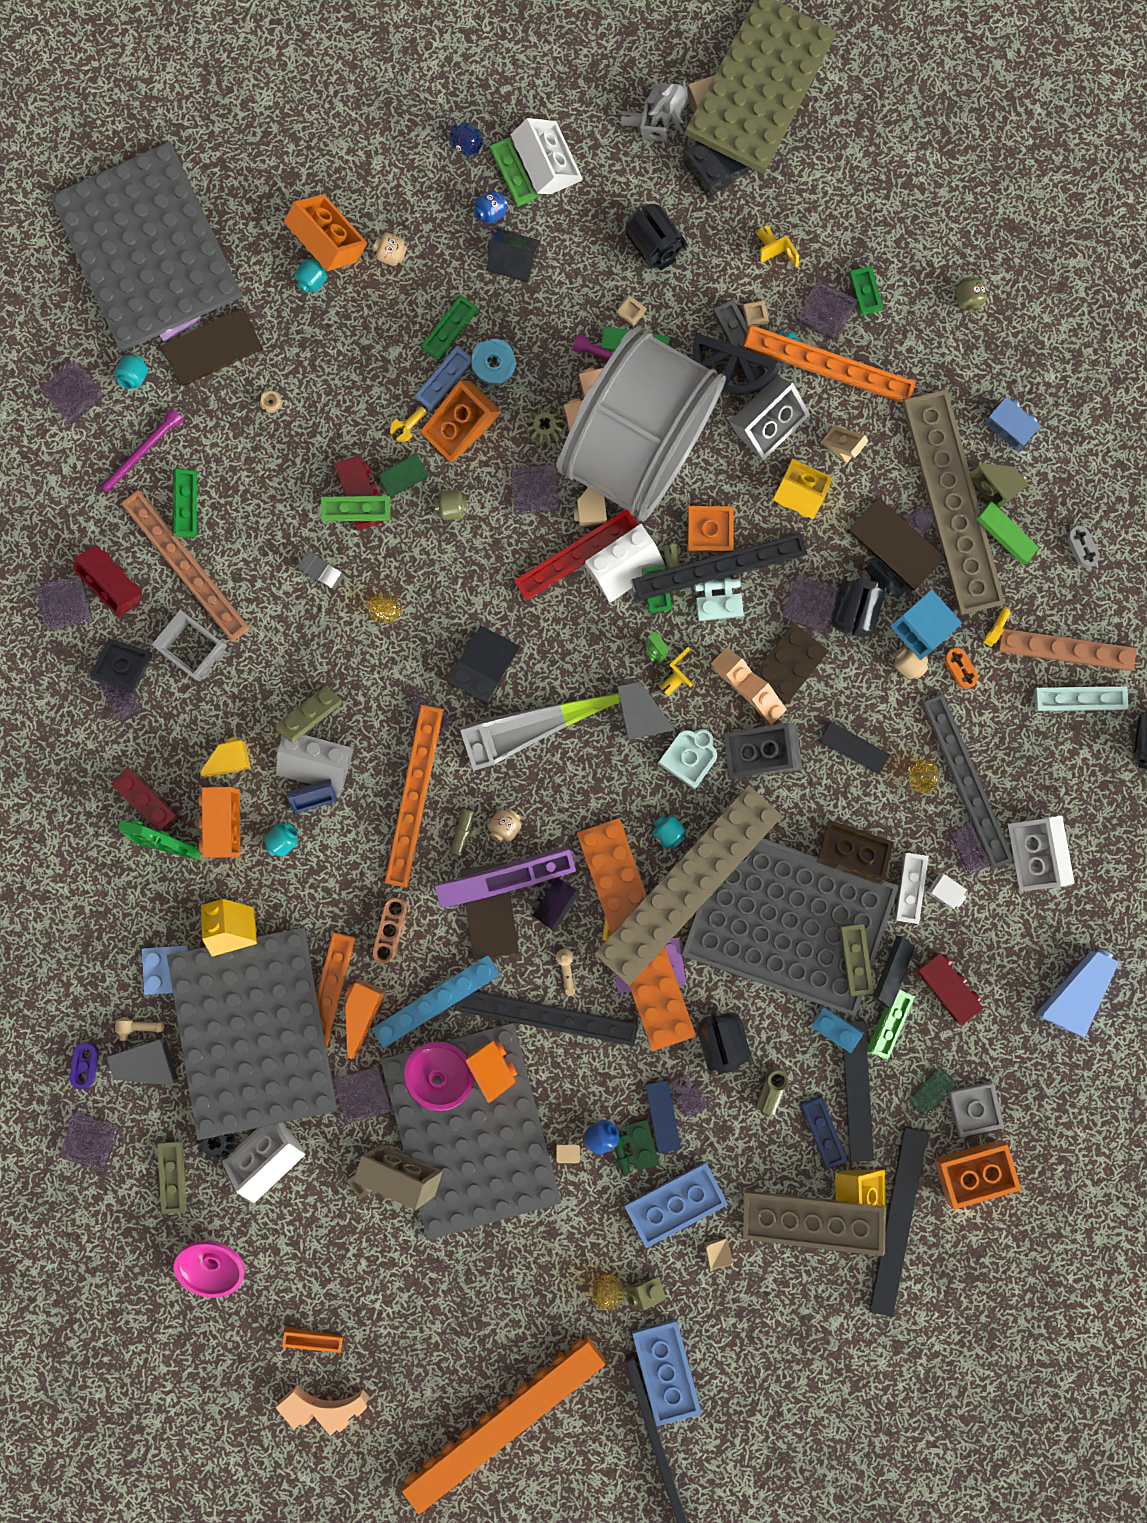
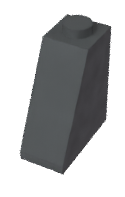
M634 677L620 680L621 684L616 685L628 740L673 731V726L640 681H634Z
M166 1037L107 1057L106 1068L114 1080L172 1085L179 1081Z

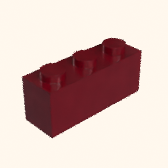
M360 455L334 463L346 497L375 496L379 494L375 482H370L368 474H371L368 461H363ZM354 521L358 531L384 523V521Z
M97 544L75 557L72 570L117 617L125 614L140 603L142 596L140 587L133 583L126 576L124 570L118 567L111 560L109 554L104 550L102 551Z
M126 768L111 783L157 830L167 832L182 817L134 769Z
M935 952L914 970L955 1022L963 1026L984 1009L980 1004L982 999L974 990L970 991L965 985L967 980L960 972L956 973L952 969L951 965L953 963L948 956Z

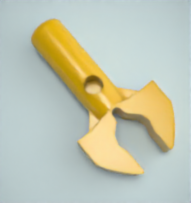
M420 407L406 421H399L396 418L392 422L390 428L391 435L398 429L404 428L403 434L396 438L397 442H405L413 437L410 433L411 427L427 414L426 409Z
M1003 608L994 626L985 636L984 643L990 647L1001 636L1004 630L1002 628L1010 615L1009 609Z

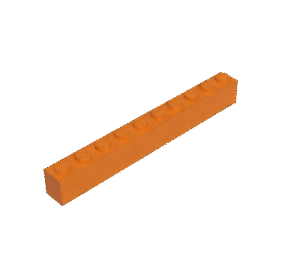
M588 1336L583 1340L582 1338L575 1340L567 1353H559L552 1360V1365L547 1369L545 1367L539 1369L534 1374V1379L528 1384L524 1382L519 1385L515 1390L516 1394L511 1398H503L497 1404L496 1410L492 1413L488 1411L483 1414L475 1427H467L460 1434V1439L455 1443L452 1441L447 1443L441 1449L442 1453L436 1458L431 1456L424 1462L423 1468L417 1473L413 1471L404 1479L405 1483L402 1493L419 1515L605 1366L604 1356Z

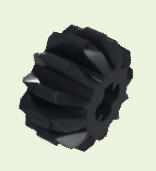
M230 1133L197 1140L196 1144L203 1145L198 1150L200 1154L204 1151L207 1152L205 1160L210 1159L213 1155L214 1162H218L220 1157L225 1160L229 1157L228 1153L235 1151L231 1144H235L237 1139L230 1138L234 1134ZM218 1137V1138L220 1139V1141H218V1143H221V1144H219L218 1146H215V1145L213 1144V1143L215 1142V1140L212 1141V1139Z

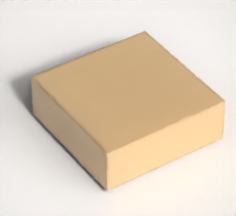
M629 295L615 315L633 328L644 315L647 308Z
M765 300L742 305L747 326L768 324Z

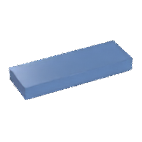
M456 346L415 394L414 398L432 412L470 368L471 357Z

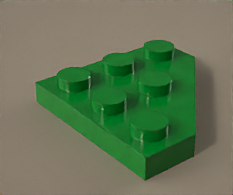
M129 819L128 822L120 820L118 830L132 843L199 861L201 853L196 848V844L188 841H178L170 837L169 833L151 830L142 826V822L134 819Z

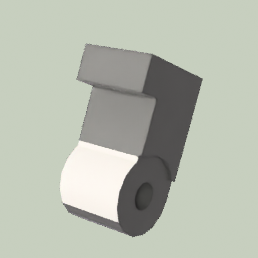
M309 550L298 565L300 571L334 591L345 576Z

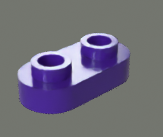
M91 1042L79 1044L73 1052L70 1083L76 1089L90 1087L96 1078L99 1050ZM86 1049L91 1053L89 1058L84 1055ZM81 1073H86V1081L81 1079Z

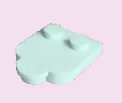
M704 729L695 732H681L658 764L695 790L717 759L716 749L712 746V734Z

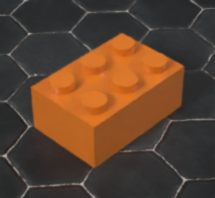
M325 194L295 201L284 220V223L291 232L296 235L326 271L356 263L367 245L363 237Z
M232 787L202 788V793L199 794V806L202 807V816L199 817V828L202 830V839L199 841L200 853H203V858L240 857V789Z
M1001 1140L934 1158L947 1204L954 1210L1021 1191L1008 1144Z

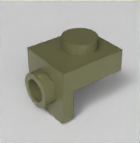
M653 1276L637 1285L629 1284L625 1286L627 1301L632 1309L646 1310L666 1299L659 1276Z

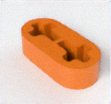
M960 648L949 650L944 656V661L955 682L964 689L973 687L978 681V675L968 656ZM952 653L954 655H960L961 658L958 660V662L961 667H959L957 662H951L950 659L953 657ZM961 669H963L966 675L970 674L972 676L969 680L970 684L967 681H962L964 674Z

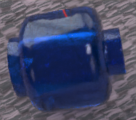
M462 122L459 126L454 125L449 135L452 138V148L466 157L472 154L476 155L484 141L481 131L468 122Z

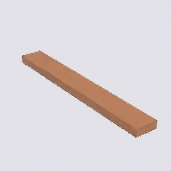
M137 490L121 503L122 506L227 637L234 642L248 631L250 627L181 541L177 537L172 536V530L144 495Z

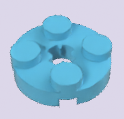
M490 339L489 341L479 343L474 349L471 357V369L481 382L499 386L513 375L516 359L513 350L506 342L499 339ZM496 357L497 363L500 365L498 367L494 366V368L490 367V363L487 361L488 358Z

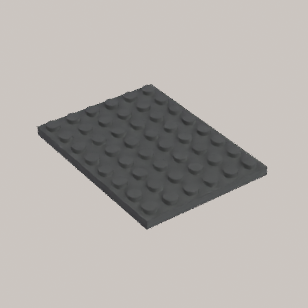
M170 141L50 195L51 201L121 352L165 333L166 330L176 328L243 297Z
M762 838L696 911L681 954L684 957L856 1017L863 995L849 996L840 927L864 924L870 969H872L899 886L886 881L881 885L820 864L815 856Z
M305 928L256 937L257 944L216 956H211L207 947L167 955L197 1140L338 1111Z
M514 1022L443 1041L458 1047L466 1056L472 1050L492 1039H495L496 1043L501 1042L506 1051L504 1055L507 1063L512 1062L518 1075L515 1076L516 1082L490 1103L487 1102L474 1078L469 1095L458 1106L444 1111L424 1108L411 1098L404 1083L406 1062L416 1049L380 1059L404 1153L443 1171L435 1197L419 1207L427 1240L562 1203ZM432 1079L433 1083L440 1084L439 1079Z

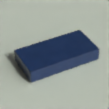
M331 779L287 792V798L294 814L338 801Z

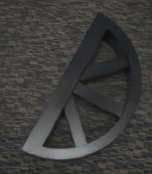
M695 333L693 341L694 361L707 368L730 356L724 373L726 376L725 384L721 391L726 394L742 396L760 391L774 380L783 365L778 360ZM704 347L719 352L704 360ZM739 359L750 384L738 387L728 386L736 362ZM749 363L766 368L767 371L756 380Z

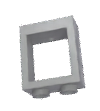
M182 610L178 611L152 643L153 647L198 681L201 678L205 679L212 670L210 667L215 661L223 658L227 645ZM188 624L192 625L216 644L196 671L168 650Z

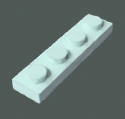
M1055 687L1034 689L1035 711L1128 709L1127 687Z

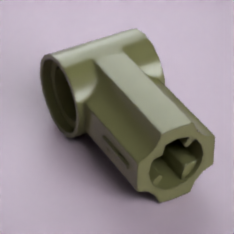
M772 1066L767 1069L765 1081L755 1106L756 1109L769 1115H775L782 1093L789 1082L788 1076L782 1068ZM781 1074L782 1080L779 1083L771 1082L773 1075Z

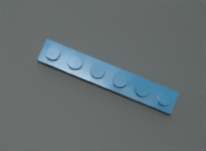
M487 955L376 1025L372 1030L381 1046L386 1048L500 976V973L490 956Z

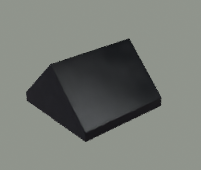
M498 229L491 240L486 271L529 283L541 240Z

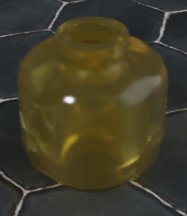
M377 593L374 597L370 598L367 614L371 615V619L375 622L392 624L395 618H400L402 605H398V598L395 596Z
M921 759L911 764L909 767V784L911 788L920 793H929L937 788L939 785V771L933 761Z
M602 1275V1279L594 1281L592 1302L598 1305L597 1309L616 1310V1306L622 1304L623 1283L615 1280V1275Z

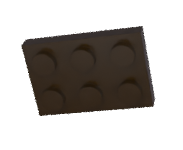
M793 623L754 674L766 681L778 698L788 704L829 650Z
M828 820L817 862L882 885L886 878L894 842Z

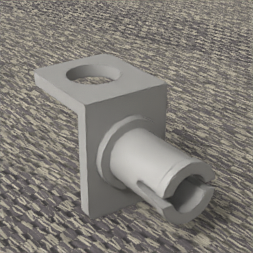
M645 101L642 113L622 112V115H624L621 116L622 126L640 127L642 138L645 140L667 142L666 128L649 126L651 117L648 114L651 111L650 103ZM651 132H657V133H660L661 135H660V136H656V135L651 134Z

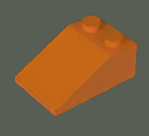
M459 381L420 432L452 463L491 426L502 411L472 381Z
M359 980L352 985L350 984L345 994V998H348L345 1004L347 1057L353 1059L359 1053L386 990L363 980Z
M495 1039L472 1050L465 1060L488 1103L516 1082L515 1076L518 1075L512 1062L507 1063L504 1055L506 1051L501 1042L496 1043Z

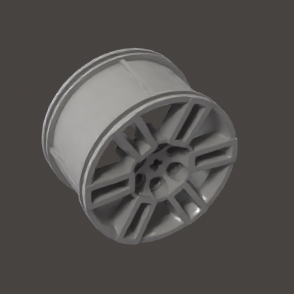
M640 326L635 327L633 330L630 329L621 339L619 346L608 360L594 385L590 386L578 409L579 413L558 456L556 464L558 472L562 475L567 474L569 479H576L629 510L632 516H636L639 513L638 519L645 521L657 507L693 449L717 403L725 384L726 376L721 373L716 377L717 371L715 369L710 370L654 338L652 333L645 332Z

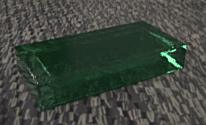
M939 1066L908 1100L927 1117L956 1086L957 1082Z

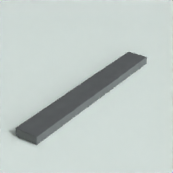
M943 693L922 701L921 705L990 868L995 869L1014 861Z

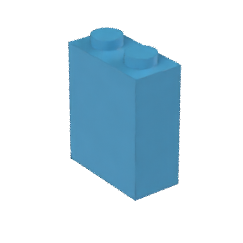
M931 590L890 627L921 660L941 644L962 622L937 594Z

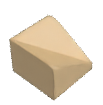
M557 1141V1162L579 1163L580 1146L563 1145Z
M727 1238L704 1242L711 1270L733 1265Z

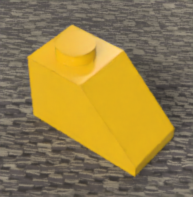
M230 738L225 740V744L218 745L200 771L201 776L211 777L250 769L246 742L239 740V738Z

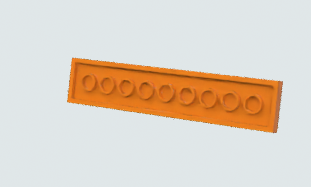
M620 818L577 833L611 934L647 896ZM664 947L629 985L652 1052L696 1037Z

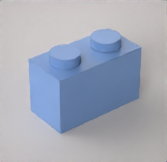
M1008 397L999 404L984 422V424L1017 451L1027 443L1041 426L1033 415L1024 412L1015 400Z

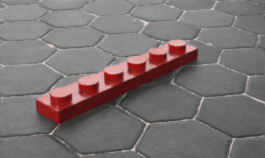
M626 509L514 580V583L527 601L584 565L586 560L637 527L638 524L629 510Z

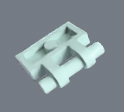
M731 577L723 578V580L695 586V592L704 591L705 597L696 598L698 621L744 616L742 595L732 594V588L741 586L740 578L731 579ZM724 589L725 595L712 596V590Z

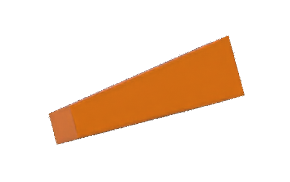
M284 1327L282 1347L340 1353L343 1335Z

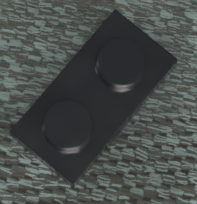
M878 556L865 568L873 580L878 581L884 587L887 586L886 592L897 599L909 588V585Z

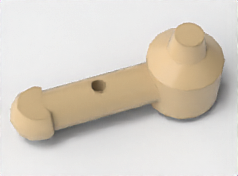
M562 948L557 951L556 960L562 968L565 986L564 993L567 996H573L575 994V987L570 966L573 954L569 949Z
M121 1017L115 1022V1032L119 1035L120 1041H126L132 1031L163 1032L165 1028L162 1022H133L128 1017Z

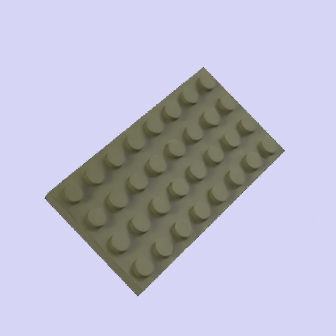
M755 0L688 124L684 135L765 174L837 31L776 0Z

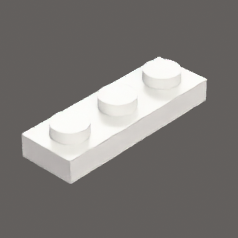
M904 853L895 913L896 921L919 924L929 856Z

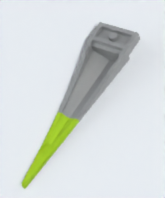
M618 693L484 718L481 719L482 721L462 726L460 731L472 769L475 771L495 765L531 744L596 712L619 703Z

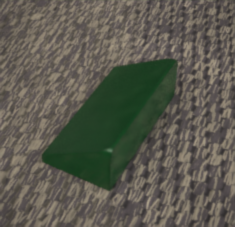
M414 454L380 473L378 477L388 495L392 498L428 478L429 474L418 454Z

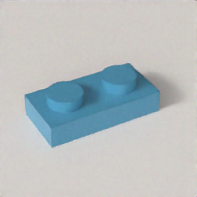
M826 1007L822 1009L812 1025V1028L849 1053H852L864 1034Z

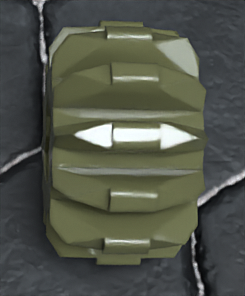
M542 407L539 408V414L531 412L532 419H527L526 424L529 426L526 428L527 434H532L530 437L531 441L538 439V445L542 446L543 440H546L547 445L550 446L551 438L558 442L559 437L557 434H563V429L561 428L563 420L558 419V412L551 415L552 409L550 407L547 409V412H543ZM541 424H549V429L546 430L544 427V430H542Z

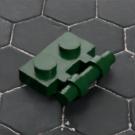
M647 1118L625 1124L627 1134L620 1135L619 1128L617 1127L619 1142L614 1149L617 1156L615 1159L616 1165L620 1167L621 1175L630 1173L628 1164L635 1162L637 1171L659 1165ZM623 1143H630L632 1154H625Z

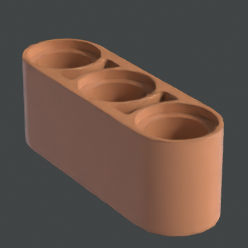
M401 898L388 900L384 907L373 949L374 959L382 964L390 962L396 955L407 913V904ZM393 902H399L402 906V911L398 915L391 912L390 907ZM388 924H392L396 928V933L393 937L385 934V927ZM382 946L390 950L388 959H383L379 955V949Z

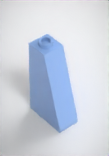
M1100 949L1099 952L1090 951L1038 1010L1036 1015L1078 1036L1085 1037L1119 962L1112 959L1113 955Z

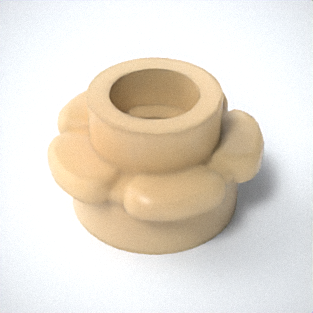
M275 391L263 393L260 400L261 408L265 409L268 413L276 412V409H280L282 406L280 395Z

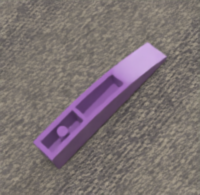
M564 846L435 885V890L440 907L444 908L530 886L576 872L570 849Z

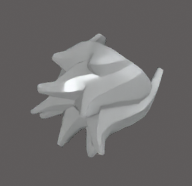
M682 81V86L679 84L658 85V83H654L653 89L646 99V102L651 103L652 110L648 113L650 116L653 115L650 126L655 127L662 120L664 128L668 131L671 119L677 129L680 128V123H684L681 114L688 103L685 81Z

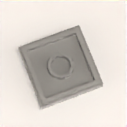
M991 1081L947 1091L959 1138L1004 1128L994 1082Z

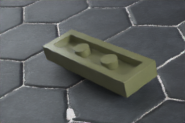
M325 686L276 724V730L293 743L342 704V699Z
M864 924L841 926L840 932L849 996L873 994Z
M183 1140L159 1142L157 1147L161 1214L184 1213L187 1211Z

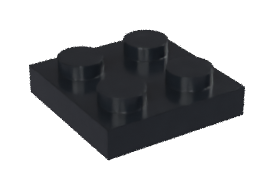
M108 638L90 673L91 680L134 694L152 659V652Z

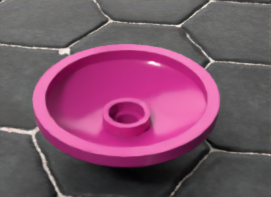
M430 1042L417 1048L408 1058L404 1068V1083L411 1098L422 1107L435 1111L449 1110L461 1104L469 1095L474 1081V1076L465 1061L467 1058L466 1054L458 1047L446 1042ZM432 1079H439L440 1084L433 1083Z
M199 1241L185 1246L178 1253L174 1262V1273L179 1283L188 1291L203 1297L217 1298L229 1295L240 1287L245 1275V1266L240 1256L230 1247L214 1241Z

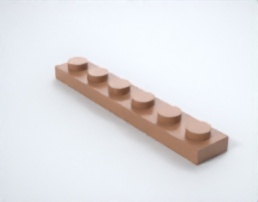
M1009 629L1003 630L999 637L998 652L1126 671L1134 670L1137 649Z

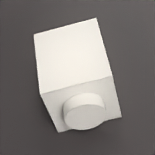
M939 874L927 891V894L946 907L955 909L956 906L959 907L966 898L964 894L967 889L945 874Z

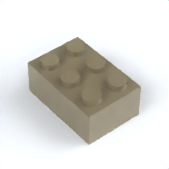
M381 1144L361 1156L354 1182L360 1184L365 1190L381 1194L384 1199L394 1200L402 1204L408 1210H417L435 1197L443 1171L385 1144Z

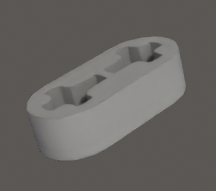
M1076 526L1071 529L1067 534V542L1077 563L1084 568L1093 566L1099 560V552L1089 531L1084 526ZM1076 532L1083 535L1080 540L1074 539L1073 536L1076 535ZM1091 554L1092 558L1089 562V560H1084L1083 556Z

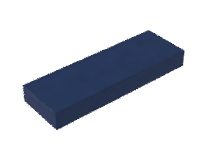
M668 1079L646 1083L658 1153L680 1150V1140Z
M818 1096L800 1103L825 1169L828 1170L848 1162L823 1097Z

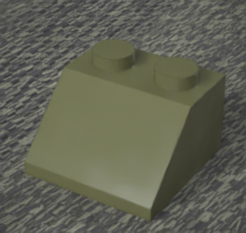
M982 463L970 474L973 485L988 503L993 502L998 508H1001L1029 485L1026 482L1025 475L1011 466Z

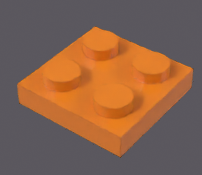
M688 506V552H732L734 506Z

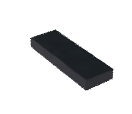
M829 722L819 740L820 743L877 775L881 773L890 756L887 752L833 722Z
M896 936L873 994V998L885 1008L892 1009L915 946L903 936Z

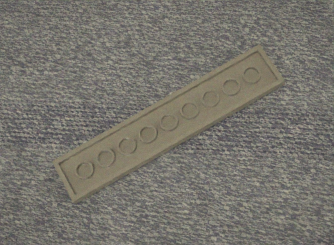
M948 390L905 399L902 403L942 553L945 557L944 560L959 616L1002 606L1005 604L986 530L976 520L981 512Z
M748 785L594 954L629 986L782 818V815Z

